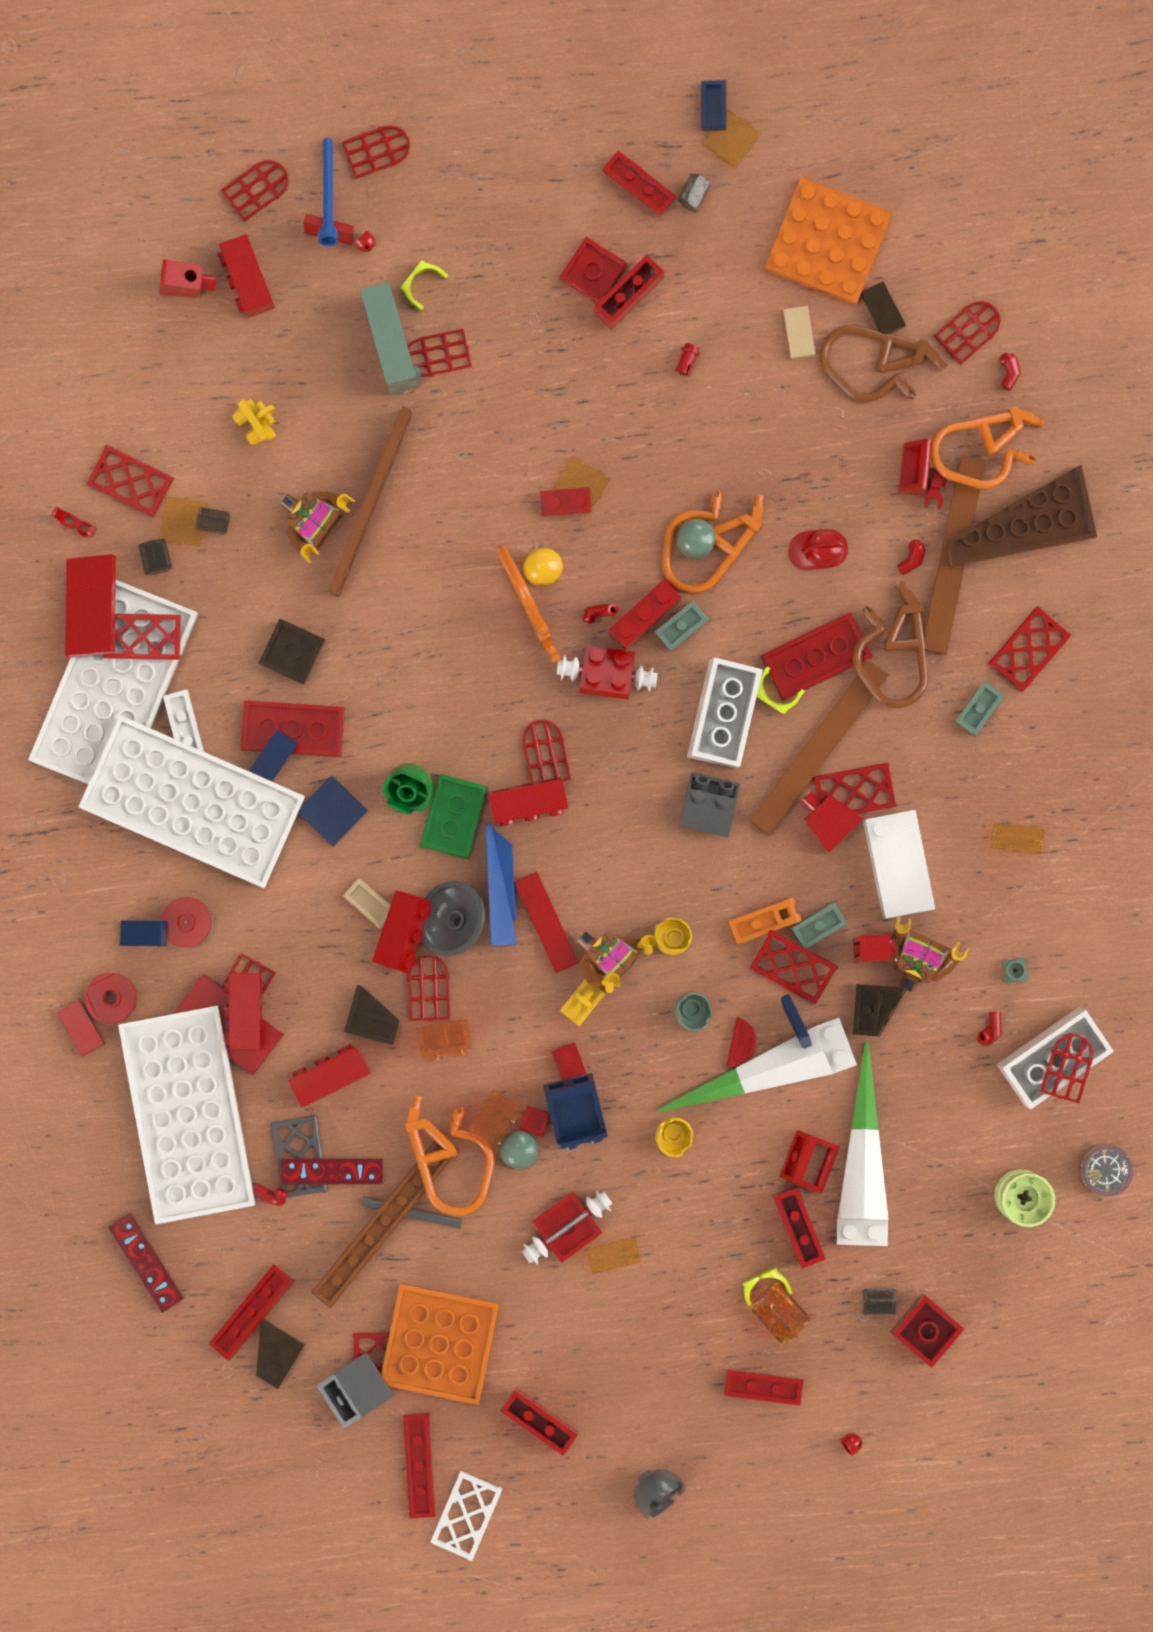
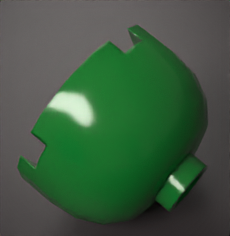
M404 763L394 767L385 778L382 793L387 798V804L395 811L403 814H412L414 811L419 810L420 812L424 811L430 804L434 791L433 780L430 774L420 765L413 763Z

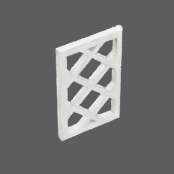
M460 1471L430 1543L472 1561L503 1488ZM463 1478L471 1481L474 1490L460 1495L458 1489ZM486 1489L496 1492L491 1504L485 1506L480 1492ZM476 1494L481 1508L467 1513L462 1499ZM459 1501L464 1515L450 1520L448 1513L452 1503ZM483 1512L485 1515L483 1524L480 1529L474 1531L469 1517ZM466 1519L470 1533L457 1538L452 1524ZM448 1526L453 1540L445 1543L438 1540L441 1529ZM473 1537L474 1545L471 1552L463 1551L459 1542Z

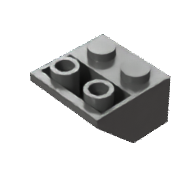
M691 772L679 827L729 837L740 783Z
M367 1352L317 1385L344 1429L394 1396Z

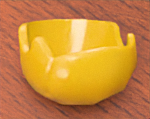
M539 548L532 551L525 558L523 564L525 578L536 586L554 583L561 577L563 570L560 555L549 548Z
M666 918L655 927L654 937L657 943L656 946L664 954L670 956L679 955L690 947L692 931L689 925L681 919Z
M668 1117L656 1128L655 1141L658 1148L667 1156L681 1157L684 1151L692 1146L693 1130L690 1124L681 1117Z

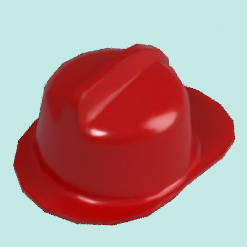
M809 530L798 533L793 537L789 544L788 554L793 564L803 570L827 569L837 567L844 562L848 555V544L844 536L836 530Z

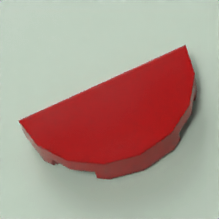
M736 1017L726 1066H739L746 1063L753 1056L756 1049L757 1037L753 1028L746 1020Z

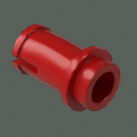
M685 343V346L681 347L683 352L675 372L690 377L696 356H699L700 353L698 352L699 347Z

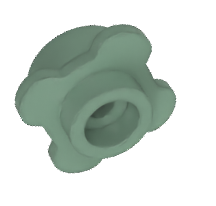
M1020 957L1017 960L1005 959L1002 962V967L1005 969L1003 979L1006 983L1010 984L1013 981L1026 982L1028 980L1026 959ZM1014 968L1017 969V973L1013 972Z

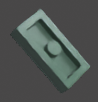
M693 600L657 629L655 634L671 652L708 622L709 618Z
M984 681L955 723L975 737L1005 695Z
M834 902L791 929L801 946L807 949L848 923Z

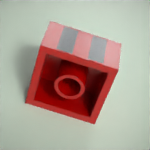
M922 1293L891 1329L890 1333L933 1368L963 1332L964 1328Z

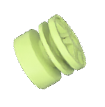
M1016 1169L1009 1171L999 1179L995 1187L994 1199L998 1210L1004 1217L1020 1226L1034 1227L1042 1224L1051 1216L1055 1208V1194L1052 1186L1046 1179L1029 1170ZM1024 1192L1027 1195L1026 1199L1020 1200L1017 1198L1018 1193L1023 1194Z

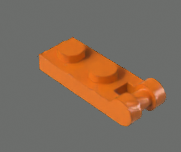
M795 898L784 900L728 921L736 945L768 934L770 929L776 931L803 921L801 914H797L794 906L796 905ZM780 910H786V913L788 915L787 919H781L779 914Z

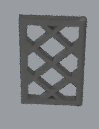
M317 1115L272 1123L280 1184L281 1158L284 1149L297 1158H304L305 1152L313 1145L317 1151V1158H323ZM312 1122L314 1135L311 1139L299 1131L304 1123ZM287 1126L293 1131L285 1143L279 1139L278 1127ZM295 1134H298L308 1142L300 1154L288 1146ZM281 1184V1188L287 1191L286 1184ZM300 1184L296 1191L287 1192V1197L319 1192L326 1193L328 1192L327 1184H321L322 1187L313 1188L309 1184Z

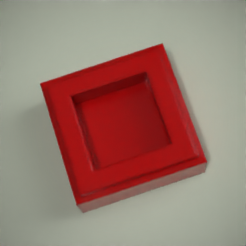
M527 1105L519 1130L543 1137L550 1118V1112Z

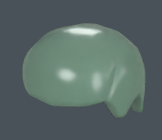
M691 519L680 528L677 545L685 557L692 560H701L712 552L716 534L712 526L706 521Z
M692 991L680 996L674 1007L676 1021L684 1029L697 1032L707 1028L708 1021L713 1015L709 1000L703 994Z
M511 1131L503 1137L499 1145L501 1159L509 1167L516 1170L529 1169L536 1163L540 1155L538 1142L524 1131Z

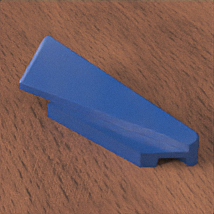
M486 824L491 946L517 945L513 921L516 920L512 844L490 824Z

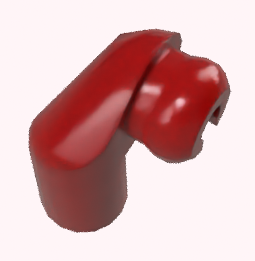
M1006 352L1000 357V363L1002 366H1005L1007 371L1000 386L1011 391L1021 373L1017 356Z
M917 539L912 540L908 545L910 550L909 558L897 564L898 570L902 575L919 567L923 562L926 551L925 545Z
M614 603L587 606L583 611V621L593 624L596 622V617L615 616L618 613V607Z
M989 1012V1025L977 1035L978 1043L983 1046L991 1045L1001 1036V1012Z
M257 1183L253 1190L255 1197L276 1206L285 1204V1199L288 1196L287 1191L282 1188H277L273 1192Z

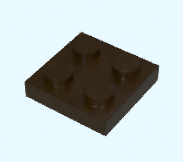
M279 618L258 664L305 685L326 640Z

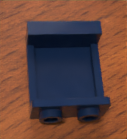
M592 1073L543 1085L558 1149L571 1150L578 1147L579 1144L587 1142L595 1144L608 1137Z

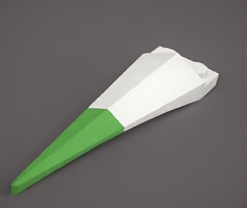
M840 1017L807 1030L812 1046L805 1049L802 1048L796 1036L660 1107L658 1111H668L831 1075L856 1066L857 1063Z
M866 1042L864 1044L836 1219V1245L887 1247L888 1211L869 1043Z

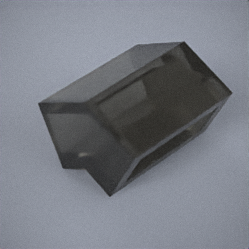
M691 173L677 201L682 204V207L696 213L710 186V181L700 174Z
M198 507L194 530L225 535L229 524V512Z
M165 538L150 540L138 545L145 575H156L172 569Z
M863 1289V1315L896 1314L895 1289Z

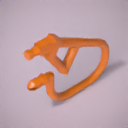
M1013 407L1004 413L946 425L938 430L932 439L931 462L940 475L951 481L978 489L994 488L1003 483L1007 478L1013 459L1015 462L1019 461L1030 465L1035 463L1036 458L1030 453L1021 452L1019 449L1017 451L1008 449L1005 452L1000 473L991 480H978L952 472L942 464L938 453L941 440L947 434L979 428L987 455L992 456L1023 429V425H1035L1042 428L1045 419L1034 416V413ZM1009 422L1010 427L994 442L989 426Z
M716 490L711 494L710 512L688 510L675 516L666 529L662 555L663 574L670 585L687 593H701L716 585L754 534H757L761 529L763 495H754L755 502L752 517L743 513L712 527L716 534L714 545L727 555L713 575L701 584L683 583L672 573L670 562L674 532L679 524L688 519L716 521L719 517V511H721V491L718 490L719 497H715ZM743 524L747 526L734 546L719 536Z
M498 545L497 552L536 631L538 641L543 645L551 661L558 662L560 655L557 653L555 645L551 640L552 637L543 616H540L534 600L508 550L504 545Z
M413 1095L414 1100L410 1107L405 1128L407 1133H409L429 1201L440 1212L452 1216H465L475 1212L481 1207L487 1197L494 1170L495 1159L491 1146L482 1136L459 1129L462 1127L461 1122L465 1112L463 1106H461V1114L457 1113L459 1107L457 1105L453 1110L452 1120L449 1123L451 1124L449 1133L452 1137L472 1141L479 1145L485 1154L486 1164L479 1193L472 1203L464 1207H453L443 1203L435 1193L428 1164L457 1156L456 1149L427 1118L418 1120L423 1097ZM423 1129L443 1149L425 1154L418 1130Z

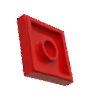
M585 237L560 275L559 280L595 303H598L613 288L628 263L588 237Z

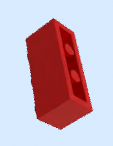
M247 234L219 244L221 252L217 253L222 268L227 266L230 275L226 276L230 289H236L239 298L235 299L239 312H245L247 318H251L274 309V303Z
M646 254L594 306V314L612 330L664 279V271Z
M663 579L609 629V635L624 651H627L680 602L681 596Z
M562 777L488 792L494 824L500 823L501 827L515 824L514 820L524 818L525 821H533L539 819L540 814L549 813V816L564 814V809H569Z
M395 890L372 962L409 974L410 968L415 963V953L418 944L423 938L426 920L431 914V901Z
M890 934L862 935L853 938L854 963L886 962L892 960V956L896 955L895 939L891 940Z
M229 973V979H225V993L229 994V1004H225V1019H229V1029L225 1030V1044L229 1045V1050L263 1049V974Z
M351 1044L337 1050L338 1056L329 1059L327 1055L314 1062L316 1067L308 1071L303 1067L291 1073L293 1078L288 1080L301 1108L371 1074L358 1046L352 1048Z
M795 1186L772 1195L800 1267L803 1269L826 1260L798 1188Z
M515 1387L501 1407L500 1412L562 1456H564L578 1436L576 1429L517 1387Z

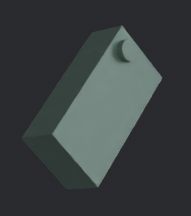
M389 281L360 289L390 395L418 388L417 380L422 378L418 364H412Z

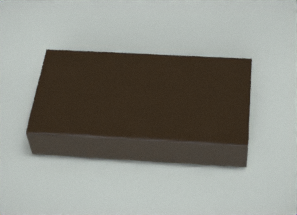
M884 281L861 292V296L882 334H892L906 326Z

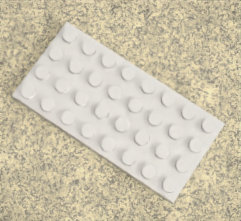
M116 580L115 614L181 615L180 655H182L199 613ZM115 619V633L127 624L124 619ZM136 620L133 623L142 634L153 624L150 620ZM163 620L159 625L170 634L175 629V620ZM129 627L119 637L130 646L140 636ZM157 627L146 636L155 647L166 637ZM116 639L115 653H123L126 648ZM142 640L132 650L135 654H149L152 648ZM169 640L158 651L161 654H174L175 645ZM104 654L71 657L28 760L89 784L119 715L152 728L164 699L163 696L166 694L179 660L105 659L103 657Z
M119 715L79 808L265 888L305 796Z
M219 1005L119 1024L155 1224L256 1205Z

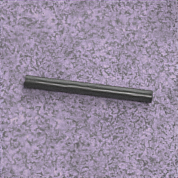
M364 1196L362 1206L378 1210L385 1201ZM412 1208L406 1215V1217L458 1229L461 1228L462 1219L417 1208Z

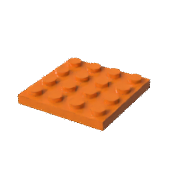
M801 177L764 270L857 305L893 212Z
M400 1283L381 1373L387 1385L393 1388L479 1405L500 1303Z

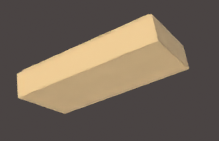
M808 306L783 309L790 360L815 356Z
M358 878L342 897L379 929H382L390 904L363 880Z

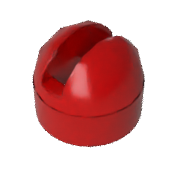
M366 230L354 245L362 252L372 251L371 247H375L376 242L374 236Z
M855 1433L847 1434L840 1439L850 1456H853L862 1448V1440Z

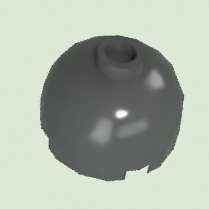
M657 1469L653 1472L647 1470L637 1479L640 1483L635 1488L634 1498L638 1509L648 1520L650 1515L654 1518L669 1508L675 1502L673 1500L674 1495L678 1493L681 1496L686 1487L680 1478L669 1470Z

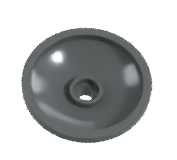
M449 881L433 888L424 898L431 901L432 904L431 914L426 920L423 929L422 942L430 951L438 955L456 956L462 954L474 945L482 932L485 921L483 901L474 888L462 882Z

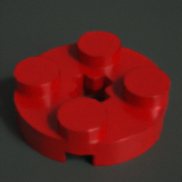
M104 973L94 978L89 984L85 995V1004L89 1013L101 1022L118 1023L128 1018L136 1008L137 994L132 982L123 975ZM108 991L118 996L115 999L116 1003L114 1005L110 1002L106 1003L104 1000L108 997Z

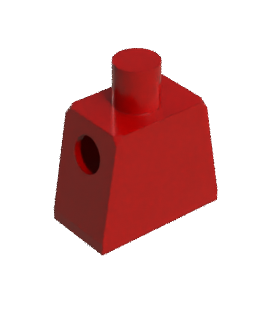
M163 259L159 295L197 298L200 295L201 289L215 291L217 276L202 274L203 266ZM186 279H192L194 282H188Z
M811 791L801 801L810 811L804 819L829 853L863 819L829 794L821 801Z

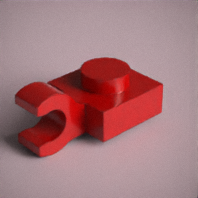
M933 468L928 494L924 498L923 504L927 507L929 499L935 498L938 501L937 509L940 510L944 500L939 490L941 487L946 486L947 478L940 475L935 468Z

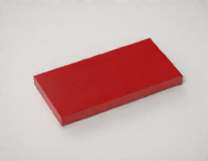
M113 554L67 559L65 656L69 658L115 653L116 556Z
M850 612L760 657L765 667L768 666L770 668L769 675L782 701L798 694L802 689L807 690L854 667L852 660L853 650L856 643L863 636ZM867 645L862 651L861 662H865L873 657Z
M244 700L241 751L262 752L275 731L279 729L298 742V745L291 754L341 757L345 707Z
M202 974L173 1014L219 1005L225 1035V1030L229 1029V1019H225V1004H229V994H226L223 988ZM263 1019V1049L229 1050V1045H226L228 1057L254 1075L284 1034Z

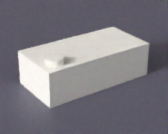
M715 657L709 660L687 753L688 758L733 769L740 767L763 669Z
M916 810L864 820L863 823L883 920L934 910L935 904Z
M1076 1008L996 1064L1023 1105L1027 1108L1032 1109L1051 1096L1041 1093L1040 1089L1050 1060L1051 1051L1056 1041L1062 1036L1070 1033L1079 1034L1090 1042L1093 1049L1091 1067L1114 1052L1085 1009ZM1068 1038L1060 1042L1057 1050H1065ZM1072 1038L1068 1053L1076 1055L1079 1052L1082 1042L1081 1038ZM1085 1043L1081 1057L1089 1059L1090 1051ZM1055 1053L1051 1071L1057 1072L1059 1070L1062 1055ZM1069 1057L1068 1060L1066 1059L1062 1074L1068 1076L1072 1074L1076 1059ZM1082 1061L1081 1064L1079 1063L1075 1078L1085 1072L1088 1063ZM1049 1074L1045 1091L1052 1093L1057 1076ZM1062 1078L1059 1081L1057 1091L1067 1085L1070 1080Z

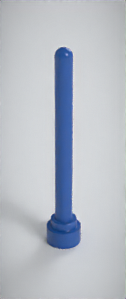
M330 138L323 140V226L318 231V243L327 247L338 243V231L333 226V141Z

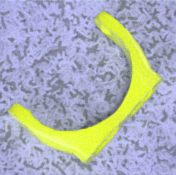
M423 260L400 288L408 301L420 311L424 307L413 299L410 292L413 278L424 271L437 272L445 279L448 277V274L442 269L425 263Z
M767 666L761 675L757 697L779 712L786 714L789 709L797 704L805 691L802 689L798 692L796 699L789 703L772 701L765 693L763 687L764 678L769 674L770 670Z
M776 1267L770 1268L742 1282L744 1297L751 1313L755 1310L754 1305L750 1302V1292L753 1286L762 1278L779 1279L784 1283L789 1295L793 1293L786 1278Z

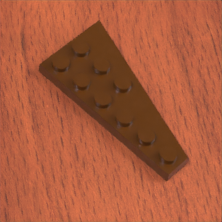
M1082 465L1077 466L986 520L948 540L946 547L951 567L1097 538Z

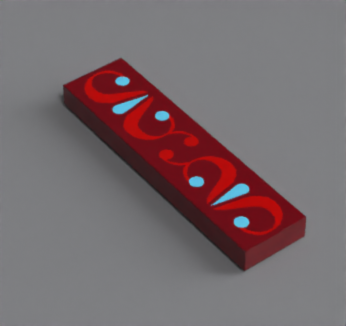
M281 1158V1184H382L383 1159Z
M131 1213L108 1227L162 1313L185 1299Z

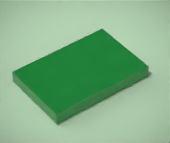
M439 774L420 847L469 859L488 786Z

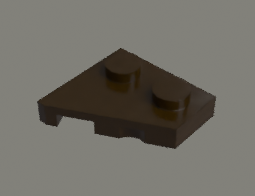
M856 984L853 1035L880 1037L904 996L906 988Z
M357 985L344 1032L393 1045L400 1020L365 988Z
M264 1319L260 1326L256 1376L278 1389L305 1344Z

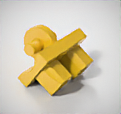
M242 399L237 403L240 408L236 410L232 417L239 426H244L248 422L253 426V429L245 434L251 445H257L264 440H273L277 436L270 426L275 423L274 418L271 416L276 411L273 405L265 407L262 401L255 404L252 399L248 401Z
M585 978L560 1011L580 1027L605 996V993L598 986L587 983Z

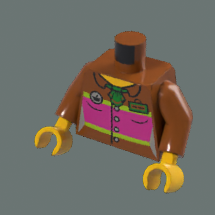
M315 491L311 495L305 493L300 501L290 494H287L282 500L280 506L290 513L286 519L288 537L292 546L308 563L312 562L309 559L310 554L316 553L319 555L318 549L344 515L342 510L347 513L350 512L346 504L350 501L355 502V500L347 494L339 495L332 492Z
M901 916L896 918V926L891 940L895 939L896 955L892 956V962L896 964L895 969L905 973L899 987H904L907 991L913 993L918 980L924 983H930V981L937 982L951 973L960 960L966 958L969 948L965 952H959L957 948L960 942L955 943L952 950L945 945L910 930L911 919L908 920V924L901 925Z
M585 932L576 942L586 951L579 963L587 983L598 986L605 994L612 993L614 991L613 986L620 987V978L632 967L641 954L640 951L642 949L644 954L650 955L653 952L652 946L655 947L657 945L653 935H645L638 939L614 935L610 932H605L597 941Z

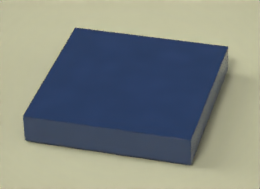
M333 776L298 811L333 847L368 812Z

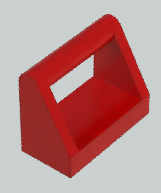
M920 439L904 443L898 493L923 496L926 492L932 440Z
M797 1130L779 1177L822 1193L840 1146ZM816 1143L827 1146L828 1150L815 1185L802 1181L814 1147Z

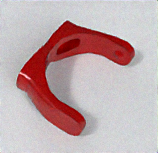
M57 506L52 511L51 516L66 528H76L78 533L85 538H92L97 528L90 523L79 520L75 515L63 511ZM67 517H71L75 520V523L68 524L65 520ZM81 526H88V532H83Z

